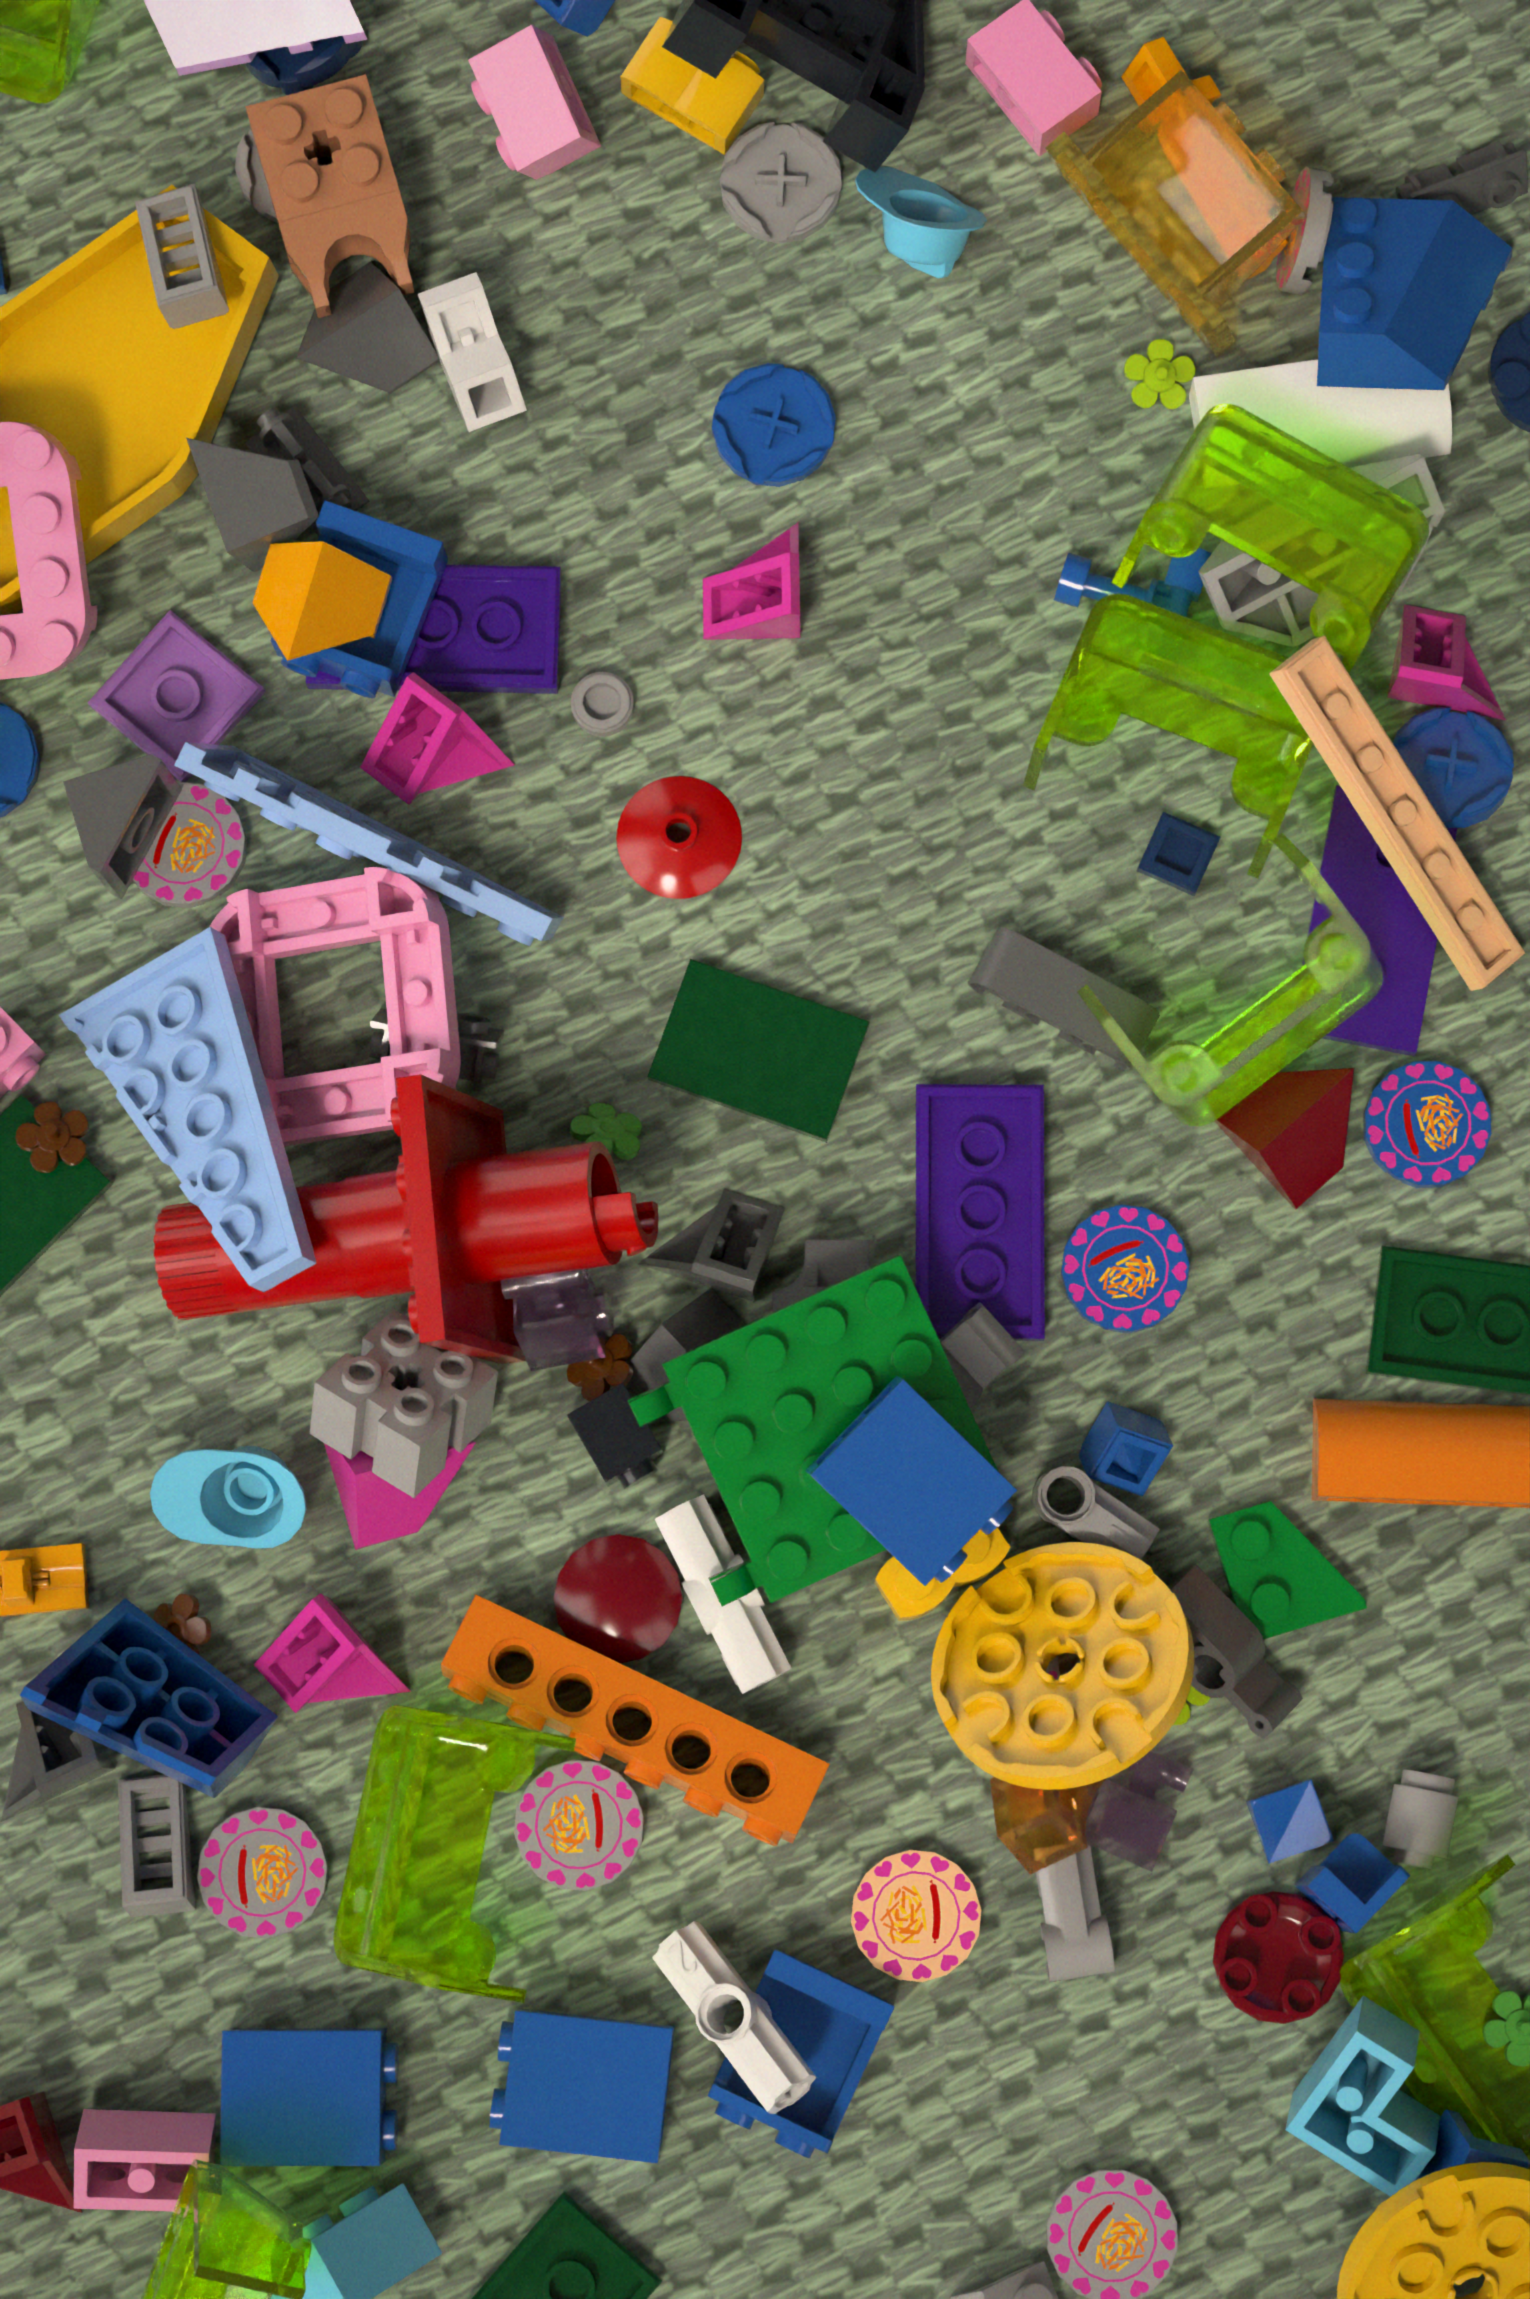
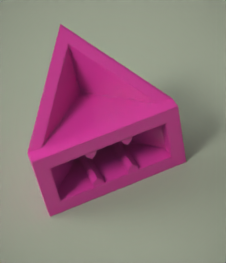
M799 522L733 569L703 578V639L800 638Z
M1404 604L1387 698L1438 708H1451V710L1465 713L1470 711L1481 716L1506 720L1465 636L1466 616Z
M413 672L406 677L360 768L409 805L420 793L511 767L515 764L463 709Z
M471 1441L461 1453L448 1445L445 1468L415 1498H412L372 1473L373 1457L360 1451L352 1459H349L324 1443L355 1550L419 1532L476 1442Z
M321 1593L307 1604L254 1664L295 1713L307 1703L411 1692L329 1597Z

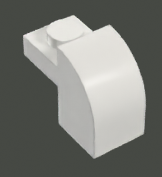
M477 272L418 293L434 347L468 432L527 411L512 363L499 337Z

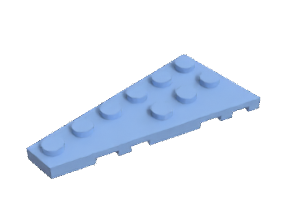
M185 742L174 766L205 780L204 785L226 798L238 802L241 797L262 807L260 815L284 828L294 831L297 826L318 834L319 837L316 844L348 860L351 859L352 855L360 859H365L366 857L387 867L391 871L400 873L444 894L441 901L464 914L475 917L479 911L500 921L497 930L522 944L531 946L534 938L540 941L552 940L564 918L235 746Z
M209 927L59 1015L67 1028L76 1033L87 1048L85 1053L95 1068L103 1071L117 1091L116 1098L159 1159L169 1165L181 1181L179 1187L191 1203L200 1208L212 1225L211 1233L249 1286L265 1292L317 1263L224 934Z

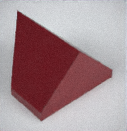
M1354 1068L1257 1073L1210 1115L1212 1120L1295 1210L1344 1166Z
M44 2091L0 2106V2189L83 2213L82 2209H74V2183Z

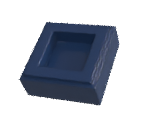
M1163 812L1140 861L1137 872L1195 896L1221 837Z

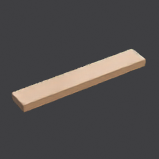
M1325 635L1312 639L1271 671L1269 675L1471 991L1483 989L1523 956L1525 951Z

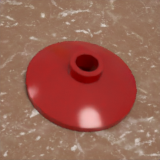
M687 776L666 777L646 785L629 800L618 822L617 849L625 870L642 888L655 895L671 899L697 897L717 887L733 870L742 845L741 824L730 800L710 783ZM675 823H683L689 827L691 833L686 841L675 843L666 835L668 828Z

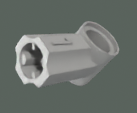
M1061 1466L1045 1472L1036 1480L1032 1490V1503L1036 1513L1044 1521L1056 1525L1078 1542L1110 1546L1127 1552L1141 1560L1160 1530L1093 1483L1084 1471L1075 1467ZM1057 1478H1066L1072 1481L1080 1493L1077 1508L1068 1515L1055 1512L1047 1501L1049 1485Z
M1090 1845L1034 1853L1039 1897H1041L1045 1921L1040 1923L1042 1940L1045 1943L1048 1963L1046 1964L1049 1982L1115 1973L1110 1931L1106 1914H1101Z

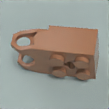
M366 74L245 106L291 271L312 297L317 317L321 318L332 315L328 301L330 294L329 279L338 263L350 256L366 255L375 258L384 265L389 276L396 282L403 295L414 293L408 268L411 246L408 218ZM324 157H332L333 163L319 166L318 160Z

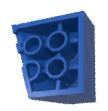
M1332 197L1331 201L1334 202L1323 261L1317 386L1444 390L1470 340L1471 329L1480 311L1486 309L1493 295L1494 283L1500 272L1505 271L1512 257L1513 248L1453 200Z
M126 1598L32 1679L20 1694L27 1709L213 1798H216L243 1771L278 1718L275 1713Z

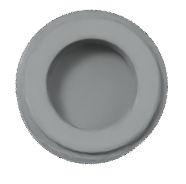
M596 672L589 674L577 683L572 692L571 710L578 726L591 735L599 737L614 735L623 730L632 718L634 701L631 689L622 678L613 673Z

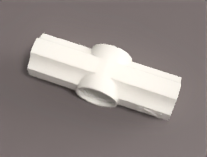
M704 1494L688 1500L657 1517L655 1521L685 1579L681 1584L706 1634L712 1633L722 1653L721 1656L741 1693L744 1694L791 1670L792 1668L761 1609L765 1604L757 1588L725 1606H721L708 1578L743 1563L740 1554L734 1555L724 1535L725 1532Z
M693 1921L688 1926L675 1930L659 1944L657 1953L652 1957L694 2013L696 2024L701 2034L718 2045L768 2113L776 2114L781 2109L793 2105L810 2090V2085L817 2078L772 2019V2012L767 2001L759 1994L751 1991L699 1922ZM740 2001L744 2008L742 2024L737 2030L728 2034L724 2026L726 2010L731 2004Z

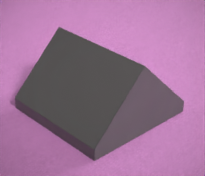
M151 754L63 781L88 867L110 894L120 899L124 897L182 791L164 762Z

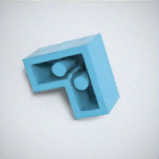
M1362 1996L1292 2093L1285 2130L1391 2197L1400 2189L1415 2181L1434 2156L1440 2115L1399 2090L1415 2067L1420 2031L1367 1997Z
M403 2183L381 2196L378 2195L375 2187L372 2185L339 2205L345 2218L333 2224L327 2213L257 2254L263 2267L246 2276L240 2282L250 2299H372L441 2255L442 2251Z

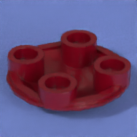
M615 1534L595 1538L571 1554L558 1574L553 1600L558 1624L568 1639L618 1663H625L643 1659L665 1645L678 1624L683 1597L678 1573L664 1552L642 1538Z
M1271 1891L1249 1896L1227 1914L1215 1936L1213 1965L1219 1986L1237 2009L1258 2021L1286 2024L1308 2018L1329 2002L1341 1980L1344 1951L1340 1941L1339 1928L1325 1914L1321 1907L1298 1894Z

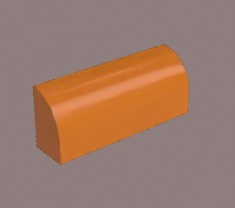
M1313 1398L1312 1501L1530 1508V1406Z

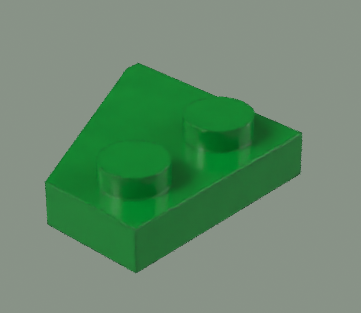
M1271 1501L1207 1521L1232 1601L1256 1626L1263 1640L1367 1608L1362 1595Z

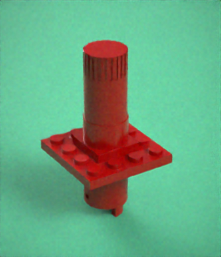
M419 1074L396 1078L397 1097H394L391 1101L390 1114L393 1129L396 1135L401 1137L403 1155L398 1156L399 1164L397 1170L349 1176L343 1181L296 1187L317 1262L315 1265L265 1292L259 1291L247 1284L211 1233L212 1225L200 1208L189 1202L168 1205L162 1208L161 1213L158 1214V1222L155 1223L154 1229L156 1232L153 1239L155 1243V1249H153L156 1261L155 1270L158 1274L157 1280L162 1290V1297L166 1300L168 1309L172 1310L173 1316H178L179 1320L358 1296L368 1299L415 1292V1294L409 1297L408 1314L414 1333L419 1334L420 1343L498 1364L526 1361L519 1278L616 1265L620 1261L623 1251H627V1256L642 1253L646 1248L653 1247L657 1239L659 1223L658 1203L653 1201L637 1203L636 1194L632 1192L621 1193L612 1157L606 1146L600 1141L507 1154L503 1110Z

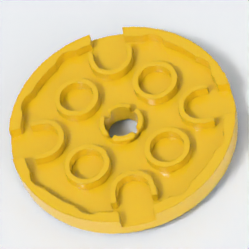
M1084 1542L1050 1544L1030 1549L1003 1561L1005 1569L988 1579L977 1590L971 1585L961 1595L946 1617L936 1640L931 1665V1685L938 1713L951 1738L966 1757L980 1769L1000 1780L1026 1788L1042 1790L1075 1788L1101 1781L1125 1770L1144 1757L1167 1734L1183 1709L1190 1691L1195 1662L1194 1643L1187 1618L1177 1597L1145 1562L1127 1552L1101 1544ZM1064 1653L1077 1655L1080 1663H1076L1074 1668L1068 1673L1060 1675L1059 1680H1055L1052 1675L1046 1673L1049 1662L1056 1656Z
M1479 2162L1462 2164L1430 2173L1400 2189L1377 2206L1353 2239L1340 2270L1337 2299H1530V2170L1503 2163ZM1481 2274L1484 2275L1483 2286L1478 2292L1470 2293L1463 2298L1455 2296L1454 2283L1461 2285L1468 2279L1479 2278Z

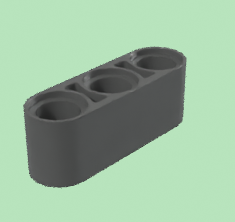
M999 927L968 981V985L975 992L983 995L986 990L1004 1000L1002 1006L1036 1025L1039 1024L1040 1020L1060 1030L1057 1035L1058 1037L1092 1055L1098 1050L1116 1060L1113 1066L1124 1071H1129L1160 1016L1153 1006L1139 997L1035 941L1003 927Z

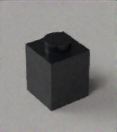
M624 1383L567 1414L607 1486L609 1487L615 1482L620 1481L623 1488L628 1489L656 1473L658 1469L653 1460L664 1454L648 1425L645 1424L640 1427L627 1401L632 1397Z

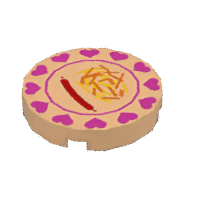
M907 1850L883 1858L865 1873L853 1896L851 1924L858 1947L875 1968L897 1980L925 1982L949 1974L967 1959L979 1937L981 1907L974 1884L957 1864L935 1852Z

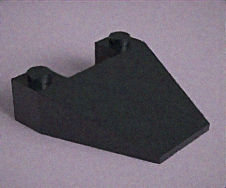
M683 0L663 43L662 47L716 79L741 43L747 44L839 99L822 142L874 173L909 131L925 90L923 0Z

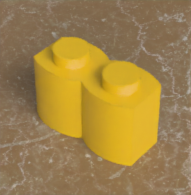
M659 17L620 76L621 93L725 155L764 96V79L759 75L760 69L749 57L735 51L717 78H713L662 47L673 21Z
M998 1527L988 1535L979 1530L962 1547L968 1554L965 1561L942 1583L934 1577L924 1586L894 1556L889 1559L878 1572L875 1578V1585L898 1621H909L930 1613L947 1598L954 1586H965L975 1583L992 1573L1000 1565L1010 1549L1009 1544Z

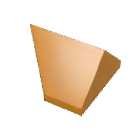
M324 541L275 543L269 546L252 603L286 660L289 661L365 637L375 638L392 583V577Z

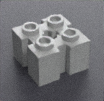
M393 1309L362 1338L361 1356L354 1357L349 1353H345L315 1381L310 1435L349 1459H352L360 1451L365 1452L373 1457L372 1473L412 1498H415L445 1468L448 1445L461 1453L491 1423L498 1371L475 1357L453 1351L442 1353L433 1346L420 1343L419 1334L414 1333L409 1317Z

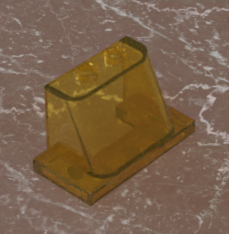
M1180 70L1087 153L1083 154L1065 132L1060 134L1045 149L1060 176L1213 355L1218 358L1236 343L1225 318L1218 310L1305 220V215L1299 205L1280 185V182L1287 176L1275 159L1264 148L1254 154L1239 137L1246 131V128L1230 107L1222 101L1214 108L1185 73Z

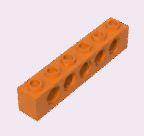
M475 1595L441 1663L442 1676L451 1679L447 1688L455 1694L481 1705L486 1697L509 1707L506 1716L515 1723L538 1733H541L544 1725L551 1727L568 1736L565 1745L575 1752L596 1761H600L603 1753L627 1764L624 1773L635 1781L654 1789H659L663 1781L686 1792L683 1802L688 1806L715 1818H718L721 1810L745 1821L742 1827L745 1833L772 1846H777L780 1839L793 1844L830 1765L817 1757L478 1595ZM510 1654H519L526 1657L533 1666V1671L529 1678L518 1684L503 1681L495 1670L498 1662ZM577 1682L584 1685L590 1691L592 1699L585 1709L578 1712H568L560 1708L554 1699L555 1692L565 1683ZM626 1710L639 1711L647 1717L650 1723V1730L639 1740L623 1739L616 1733L613 1727V1721L616 1716ZM685 1738L697 1739L706 1746L709 1759L699 1768H684L673 1758V1746ZM744 1766L758 1768L765 1775L768 1788L757 1797H744L734 1789L731 1775L737 1769Z

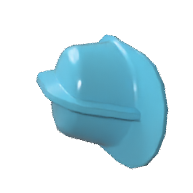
M879 167L875 173L867 168L861 170L855 179L857 190L882 211L884 242L889 253L904 260L912 268L938 279L949 276L955 261L959 259L966 247L970 232L983 228L987 222L982 212L963 204L936 183L892 167Z
M240 1446L234 1450L197 1449L184 1451L168 1459L154 1476L150 1490L152 1509L162 1526L180 1539L200 1544L274 1548L289 1541L301 1528L307 1509L304 1490L295 1474L288 1469L285 1462L274 1452L259 1446Z

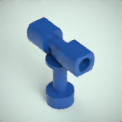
M1176 543L1165 581L1152 578L1149 589L1092 573L1090 568L1093 559L1068 552L1054 601L1078 608L1081 598L1084 596L1141 613L1138 626L1150 630L1140 659L1139 668L1175 678L1189 632L1188 629L1183 628L1191 601L1198 602L1203 587L1198 571L1212 553L1195 546Z

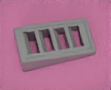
M191 184L135 201L157 304L169 327L177 329L228 313L229 307L196 185ZM187 214L190 221L157 230V223ZM194 239L195 243L163 252L165 247ZM196 264L200 265V268H196L180 274H176L173 276H170L169 272H173L189 266H193Z
M165 1774L118 1779L122 1907L131 1917L195 1911V1889L185 1784ZM148 1793L134 1798V1794ZM170 1798V1809L135 1812L134 1800ZM171 1824V1835L138 1838L137 1827ZM172 1851V1862L140 1866L139 1854ZM173 1878L172 1888L142 1891V1881Z

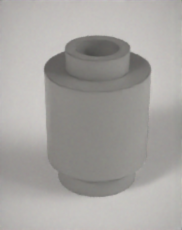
M1403 1769L1400 1785H1393L1382 1844L1384 1847L1395 1849L1393 1862L1432 1869L1434 1857L1448 1858L1459 1798L1452 1795L1454 1779Z

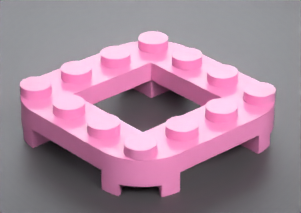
M0 422V487H8L23 613L0 615V680L43 675L66 668V665L72 662L83 650L91 631L96 629L98 614L97 605L91 606L76 488V480L82 479L75 456H70L66 448L55 436L36 424L25 422Z
M369 867L364 868L365 874L262 893H257L250 889L235 892L226 897L229 903L212 921L210 927L224 934L284 1146L393 1130L390 1105L392 1099L397 1097L396 1078L422 1074L456 1089L460 1073L461 1056L450 932L445 910L433 889L389 869ZM381 941L391 1056L381 1057V1063L285 1078L275 959Z

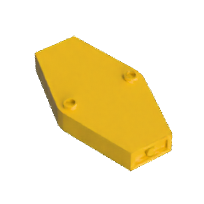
M171 184L169 187L164 189L159 194L172 191L178 188ZM204 208L203 211L229 307L228 313L177 329L169 327L157 304L137 210L0 307V422L36 424L55 436L66 448L70 456H75L82 478L76 480L86 564L180 498L196 479L199 472L186 438L211 443L279 277L273 263L266 254ZM187 214L157 223L156 226L157 230L190 220ZM194 239L165 247L163 252L195 243ZM200 265L189 266L169 272L170 276L200 268ZM0 487V615L16 614L23 608L8 487Z

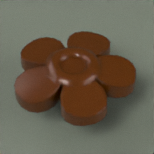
M44 1102L34 1110V1117L39 1126L33 1123H25L17 1129V1144L24 1151H33L30 1156V1162L36 1171L42 1173L54 1171L59 1163L58 1155L69 1166L78 1165L87 1155V1147L79 1138L85 1136L88 1132L89 1122L84 1113L79 1110L69 1111L63 1117L58 1104L55 1102Z
M592 1333L585 1337L580 1345L584 1359L573 1360L567 1368L568 1381L576 1387H582L581 1394L583 1398L590 1402L609 1391L610 1385L616 1387L624 1383L626 1386L633 1375V1368L625 1361L632 1353V1344L621 1334H615L607 1341L601 1334Z
M179 1594L173 1601V1604L162 1603L157 1607L153 1620L198 1655L200 1654L196 1644H206L211 1638V1623L208 1618L196 1617L199 1611V1602L194 1595Z

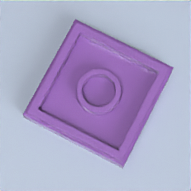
M169 610L88 701V705L147 755L151 754L161 759L172 776L179 782L186 783L193 774L174 766L185 742L219 745L266 691L264 687Z

